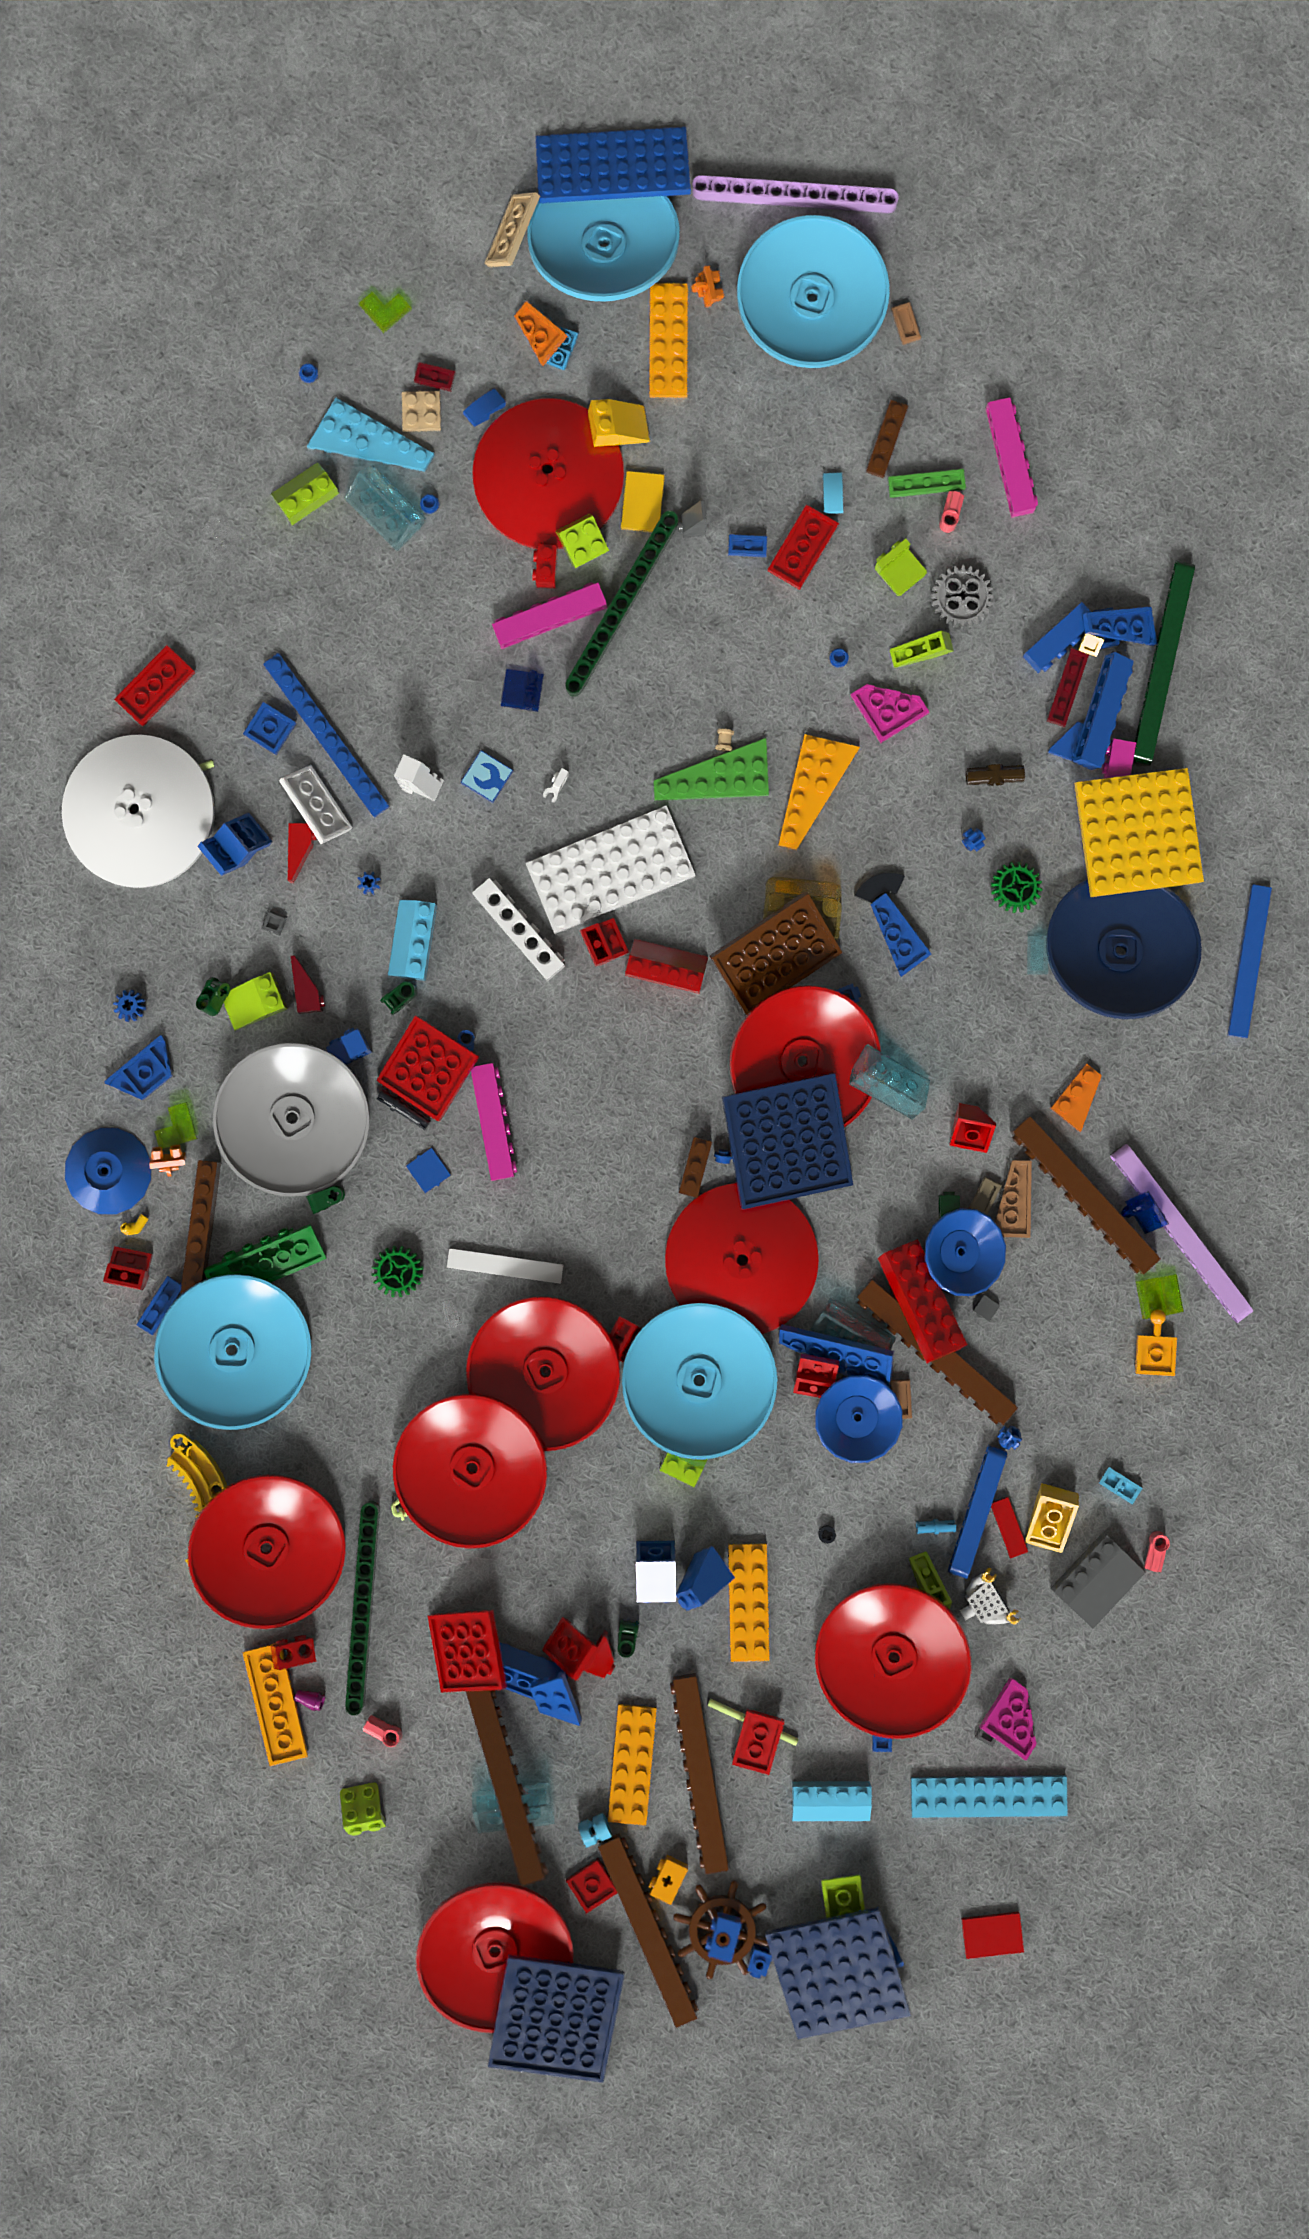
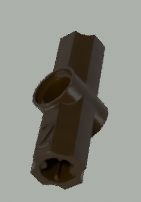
M991 764L986 767L966 768V784H987V786L996 784V786L1004 785V783L1024 782V765L1003 766V764Z

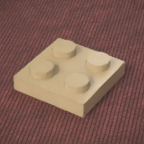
M440 391L402 392L403 432L441 430Z

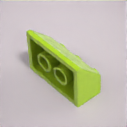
M318 462L271 493L292 525L339 494L336 486Z

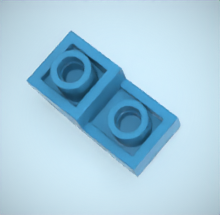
M560 327V330L568 337L547 361V364L565 370L579 333Z

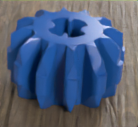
M130 989L129 993L126 990L122 991L123 997L116 995L119 1002L115 1001L113 1005L118 1006V1008L114 1009V1012L119 1013V1019L125 1017V1021L129 1022L131 1018L133 1021H137V1015L143 1017V1013L140 1010H146L147 1007L141 1006V1004L146 1002L144 998L140 999L141 993L135 994V991ZM128 1002L133 1003L131 1010L126 1008L129 1005Z

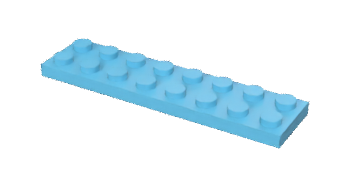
M1066 1775L911 1777L912 1818L1067 1816Z

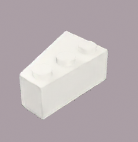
M404 754L394 774L397 783L402 787L401 790L409 794L415 792L434 801L444 782L443 779L437 777L436 773L431 775L429 773L431 769L422 762Z

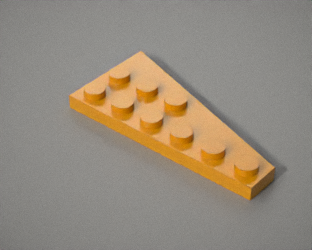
M804 734L778 846L798 849L860 747Z

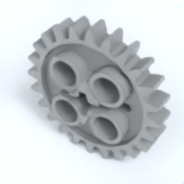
M962 565L961 570L954 566L953 572L947 569L946 575L941 574V580H936L935 584L937 586L932 588L935 594L931 595V599L936 601L932 603V606H938L935 613L941 612L940 620L944 617L947 618L946 625L952 621L953 627L959 623L962 629L964 623H966L968 628H970L972 621L977 625L979 622L978 618L984 620V614L989 613L990 610L987 607H991L993 603L988 600H992L994 595L988 593L993 588L987 587L990 580L983 581L985 574L978 576L979 569L973 573L972 566L969 567L968 571L965 570L964 565ZM955 584L958 590L952 591L948 585ZM973 584L977 590L970 591L967 585ZM960 593L965 597L964 600H961ZM948 603H955L957 609H950ZM968 603H973V604H975L976 609H975V610H970V609L967 607V604H968Z

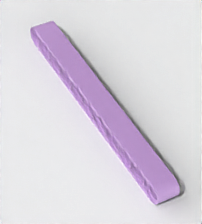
M703 175L695 177L692 183L693 196L696 199L708 201L891 213L896 209L899 198L898 193L894 189ZM703 186L705 189L698 190L697 187ZM717 187H722L724 190L717 191L715 189ZM739 188L743 191L741 193H737L734 190ZM760 190L762 193L755 194L753 191ZM778 191L780 195H773L772 192ZM796 192L799 196L794 197L791 193ZM810 194H816L818 197L812 198ZM835 195L837 198L830 199L828 196ZM852 196L856 200L851 201L847 197ZM873 198L875 201L868 202L866 199ZM891 199L893 203H887L885 200Z
M1125 1144L1110 1155L1113 1162L1116 1161L1115 1164L1123 1175L1127 1176L1126 1179L1135 1191H1139L1138 1195L1148 1208L1151 1207L1150 1210L1160 1223L1162 1222L1161 1225L1169 1236L1174 1238L1173 1241L1182 1253H1185V1257L1194 1269L1197 1268V1273L1206 1284H1209L1208 1287L1216 1298L1220 1299L1219 1302L1229 1315L1232 1314V1319L1239 1323L1252 1313L1253 1309L1133 1150Z

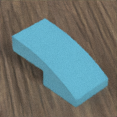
M823 473L824 514L843 513L842 473Z
M1110 1467L1099 1482V1484L1132 1505L1143 1489Z

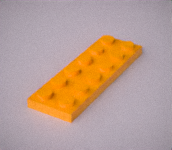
M655 283L650 287L649 397L687 398L688 283Z
M767 1543L728 1544L729 1570L735 1576L729 1583L731 1662L770 1661Z
M276 1643L242 1652L269 1766L308 1757L288 1668L276 1670L273 1666L270 1646ZM283 1650L280 1652L281 1659L285 1658Z
M618 1704L608 1822L635 1825L647 1824L657 1707Z

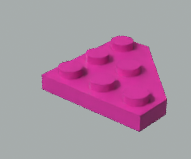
M866 684L850 695L880 744L930 713L920 696L908 695L891 689H882Z
M1009 1678L979 1728L1027 1761L1037 1745L1032 1728V1713L1028 1704V1690L1014 1679Z

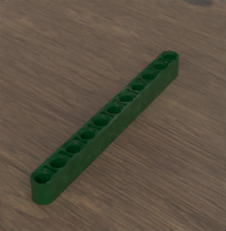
M666 511L662 514L566 680V691L570 696H579L584 690L676 531L678 516L675 512ZM667 518H672L675 523L673 525H666L664 521ZM661 534L665 537V540L658 542L655 540V537ZM648 551H653L656 555L654 558H647L645 554ZM642 567L646 570V573L638 575L636 569ZM634 584L637 588L635 591L630 592L626 589V586ZM620 600L627 602V606L624 608H619L616 604ZM615 617L618 621L616 624L611 625L607 622V619ZM601 633L608 635V639L605 641H600L597 637ZM590 650H597L599 654L597 657L591 658L588 656V652ZM582 666L589 668L586 674H580L578 670ZM573 682L579 684V689L576 691L569 689V685Z
M1177 560L1173 567L1174 572L1171 575L1170 590H1168L1165 602L1166 609L1164 608L1162 627L1159 629L1158 645H1156L1152 661L1154 664L1152 663L1148 679L1150 682L1147 684L1144 697L1146 700L1143 702L1140 715L1142 719L1139 720L1136 733L1138 737L1135 738L1136 747L1133 762L1151 765L1154 757L1195 571V564Z
M375 1501L365 1503L360 1512L345 1710L352 1716L360 1714L364 1708L380 1519V1506ZM367 1506L374 1507V1515L367 1514ZM366 1525L373 1527V1534L365 1533L364 1527ZM364 1545L371 1546V1554H366L363 1551ZM363 1564L369 1565L370 1573H364L361 1570V1566ZM360 1584L368 1585L369 1592H362ZM358 1604H366L368 1610L366 1612H361L358 1608ZM357 1623L365 1624L366 1630L359 1631ZM361 1642L364 1645V1650H357L355 1643ZM354 1662L362 1663L363 1669L356 1670ZM358 1681L361 1684V1689H354L352 1682ZM357 1701L360 1704V1708H352L350 1702Z

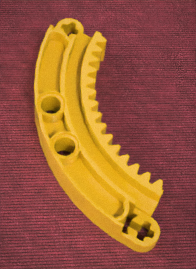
M178 1433L170 1440V1445L174 1452L167 1459V1467L174 1465L172 1471L179 1470L178 1477H185L182 1482L189 1483L186 1489L193 1490L189 1495L196 1497L192 1503L198 1504L194 1510L201 1512L204 1506L216 1495L214 1486L219 1485L224 1489L228 1485L223 1473L209 1452L195 1439L192 1440L184 1433ZM183 1438L182 1442L185 1445H189V1442L193 1445L189 1446L187 1451L184 1452L183 1450L186 1447L183 1445L178 1447L175 1439Z

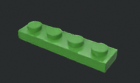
M964 469L888 477L889 497L965 490Z

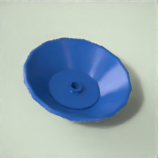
M99 1128L84 1134L72 1146L65 1161V1181L70 1194L83 1208L97 1214H118L131 1209L144 1197L151 1182L150 1158L145 1146L133 1134L119 1128ZM104 1167L108 1169V1172L105 1175L102 1173V1169Z
M959 1208L944 1214L932 1226L926 1240L925 1261L930 1276L940 1288L955 1296H974L986 1291L999 1278L1005 1264L1006 1244L1001 1229L990 1216L977 1209ZM960 1248L962 1250L961 1255L958 1254Z
M868 1375L847 1376L834 1382L822 1394L815 1411L816 1431L822 1445L835 1457L850 1463H869L884 1456L896 1444L903 1427L902 1407L896 1394L883 1381ZM856 1414H860L859 1420H854Z

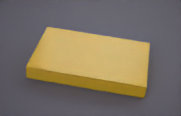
M627 471L621 529L653 532L661 516L664 475Z

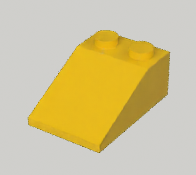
M612 399L591 400L588 415L594 447L650 442L644 406Z
M1041 1483L1025 1543L1062 1553L1079 1507V1493Z

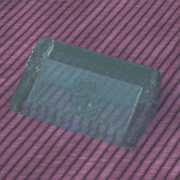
M1028 936L1027 975H1047L1046 936Z

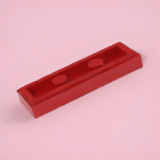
M1005 1497L992 1502L991 1509L1009 1558L1027 1553L1028 1549L1009 1498Z

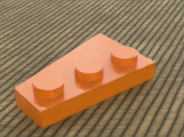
M527 301L514 316L537 355L540 364L544 366L568 336Z
M1086 1063L1050 1109L1081 1132L1102 1075Z

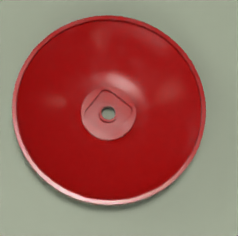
M545 398L530 400L518 404L501 414L483 434L473 461L474 490L480 508L488 521L508 539L534 549L538 548V544L557 545V549H562L563 546L556 530L587 514L593 515L600 530L613 515L623 490L624 464L619 445L594 447L588 409L579 404L561 399ZM544 466H552L553 471L550 474H545L542 471Z
M808 985L780 990L758 1003L747 1014L736 1032L730 1052V1076L735 1093L835 1073L844 1127L853 1122L863 1112L874 1095L881 1073V1049L877 1033L865 1012L855 1002L839 992L824 987ZM800 1056H805L807 1059L803 1066H799L797 1062Z
M737 1183L716 1187L694 1199L676 1219L669 1234L665 1252L667 1279L672 1293L680 1306L704 1303L728 1308L746 1318L761 1334L779 1328L801 1310L814 1288L819 1265L815 1235L801 1210L790 1200L742 1209ZM741 1254L746 1255L748 1258V1262L744 1266L737 1263V1257Z
M548 1296L529 1297L512 1302L501 1308L479 1329L468 1354L466 1378L469 1394L485 1395L498 1399L520 1412L535 1429L544 1451L565 1449L591 1436L600 1428L612 1411L620 1387L621 1371L619 1357L609 1333L590 1312L575 1303L561 1298ZM543 1366L550 1368L551 1374L549 1376H544L541 1373Z
M453 1395L435 1401L425 1407L404 1429L396 1446L393 1459L394 1487L400 1504L408 1517L428 1536L454 1547L484 1548L499 1544L513 1537L533 1518L544 1497L547 1485V1460L543 1445L535 1429L512 1406L485 1395ZM468 1464H476L478 1467L477 1472H470Z
M282 1475L252 1476L232 1483L212 1497L199 1513L191 1530L188 1543L189 1572L194 1587L201 1599L211 1610L225 1620L243 1627L255 1629L283 1627L313 1613L326 1601L334 1590L341 1576L345 1561L344 1532L332 1505L320 1492L310 1485ZM262 1544H271V1550L263 1552L260 1549Z
M876 1584L859 1589L845 1597L832 1609L824 1621L818 1635L815 1650V1667L818 1681L825 1697L834 1710L859 1730L883 1738H912L938 1728L960 1706L967 1692L971 1677L970 1646L958 1619L937 1598L908 1585ZM896 1652L899 1654L900 1659L893 1661L890 1659L889 1654Z
M488 1882L470 1886L448 1897L433 1911L426 1921L417 1945L416 1969L418 1979L430 2004L446 2019L469 2030L493 2033L508 1954L573 1963L571 1935L565 1920L553 1904L529 1888L504 1882ZM496 1946L500 1948V1951L492 1953L490 1948Z

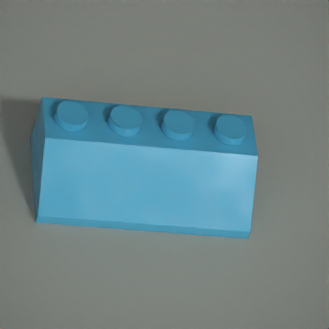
M399 900L388 976L426 981L437 911L435 903Z
M792 1781V1821H870L872 1808V1787L870 1781Z

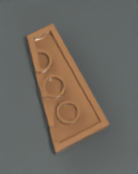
M1011 1161L995 1223L1002 1231L1003 1237L1030 1238L1032 1161Z

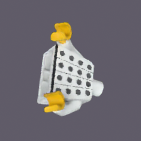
M987 1568L984 1573L971 1580L966 1590L967 1595L965 1596L969 1605L960 1610L965 1620L974 1615L977 1616L980 1622L985 1624H1004L1009 1622L1016 1624L1021 1620V1618L1013 1616L1019 1612L1017 1609H1014L1010 1614L1008 1613L1010 1610L993 1583L996 1574L994 1576L988 1574L991 1568Z

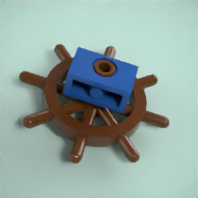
M736 1880L731 1882L728 1895H717L710 1898L707 1896L702 1885H697L695 1890L702 1902L696 1907L692 1916L675 1913L673 1916L675 1921L689 1925L691 1943L678 1950V1956L684 1957L695 1950L702 1959L709 1962L706 1972V1978L709 1980L714 1976L716 1965H729L735 1962L741 1973L747 1975L749 1971H747L748 1967L743 1957L750 1951L753 1943L768 1947L766 1938L755 1935L753 1919L755 1915L766 1910L767 1906L765 1903H760L748 1909L743 1902L736 1899L735 1896L738 1888ZM724 1906L723 1913H717L714 1907ZM732 1908L741 1915L737 1917L730 1915ZM705 1912L709 1913L712 1923L700 1919ZM745 1921L747 1932L740 1931L741 1923ZM697 1927L711 1932L698 1938ZM737 1939L744 1940L743 1944L737 1949Z

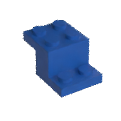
M246 813L225 822L213 837L201 841L197 847L222 876L246 865L257 851L268 847L272 840L251 814Z

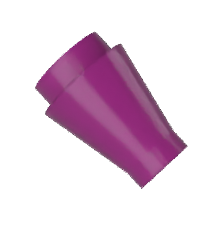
M298 1690L295 1701L315 1712L316 1710L321 1711L323 1708L325 1696L320 1692Z

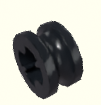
M825 1525L819 1529L818 1536L821 1542L829 1544L835 1540L836 1533L831 1526ZM826 1529L828 1532L832 1531L831 1538L828 1540L826 1537L822 1538L823 1531Z

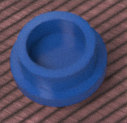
M304 364L299 370V376L303 382L312 383L318 377V370L313 364Z
M432 494L423 496L420 501L421 509L427 514L435 513L439 508L437 497Z
M841 648L834 649L829 657L830 663L837 668L844 667L849 659L848 653Z
M719 1149L718 1152L714 1153L715 1161L730 1164L732 1154L728 1150Z

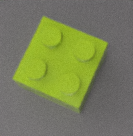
M587 514L556 530L557 536L574 568L609 551L591 514Z

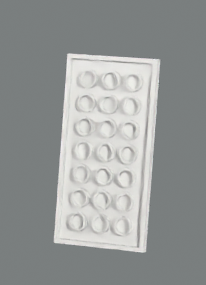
M667 805L526 863L554 934L696 877Z

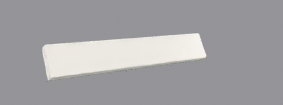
M449 1248L447 1268L561 1284L564 1266L563 1264Z

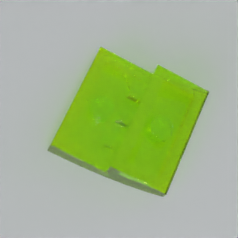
M1177 1274L1135 1281L1142 1319H1149L1152 1311L1156 1309L1162 1310L1166 1316L1184 1312Z

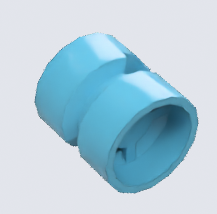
M604 1813L594 1816L592 1821L587 1819L578 1823L580 1835L587 1848L597 1844L599 1839L604 1841L612 1837V1832ZM593 1826L596 1832L595 1835H593L591 1830V1827Z

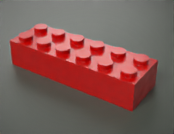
M918 1239L887 1251L878 1257L879 1263L926 1363H930L968 1345L942 1289L930 1276L925 1261V1253Z

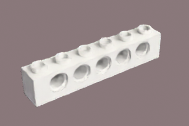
M490 878L472 892L473 896L541 975L549 981L565 967L563 964L564 958L558 952L554 954L550 949L552 947L551 943L546 938L542 939L538 935L540 931L533 923L529 925L525 920L527 915L521 909L517 911L513 906L514 900L508 894L505 896L500 891L503 889L496 880L492 882ZM498 895L500 902L495 905L491 904V897ZM511 910L513 915L511 918L505 919L502 916L503 912ZM518 924L525 926L523 933L515 932V927ZM531 938L538 941L537 946L534 948L527 946V942ZM542 953H548L550 955V960L548 962L540 961V955Z

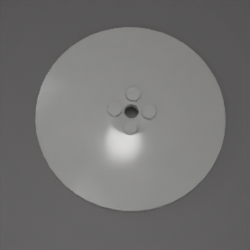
M278 1043L249 1054L228 1073L221 1084L215 1100L213 1129L216 1143L224 1160L246 1183L274 1195L304 1196L332 1186L342 1179L356 1164L365 1147L368 1136L369 1109L360 1082L350 1068L339 1058L328 1051L309 1044ZM288 1113H295L298 1117L297 1121L294 1123L289 1122L286 1118Z

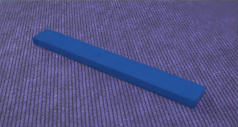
M1251 885L1228 1028L1229 1036L1248 1038L1271 887Z

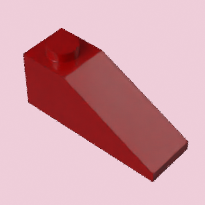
M288 823L287 880L290 883L295 882L314 846V840H317L307 823Z

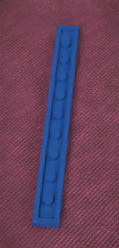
M279 653L263 663L372 816L375 818L388 809L389 805Z

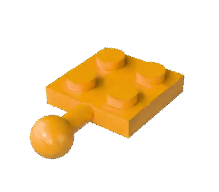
M1156 1309L1150 1315V1319L1154 1323L1153 1336L1137 1335L1135 1374L1175 1376L1177 1337L1161 1336V1325L1164 1323L1166 1315L1162 1310Z

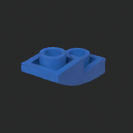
M493 389L474 401L463 411V414L475 427L489 420L490 414L504 408L506 401Z

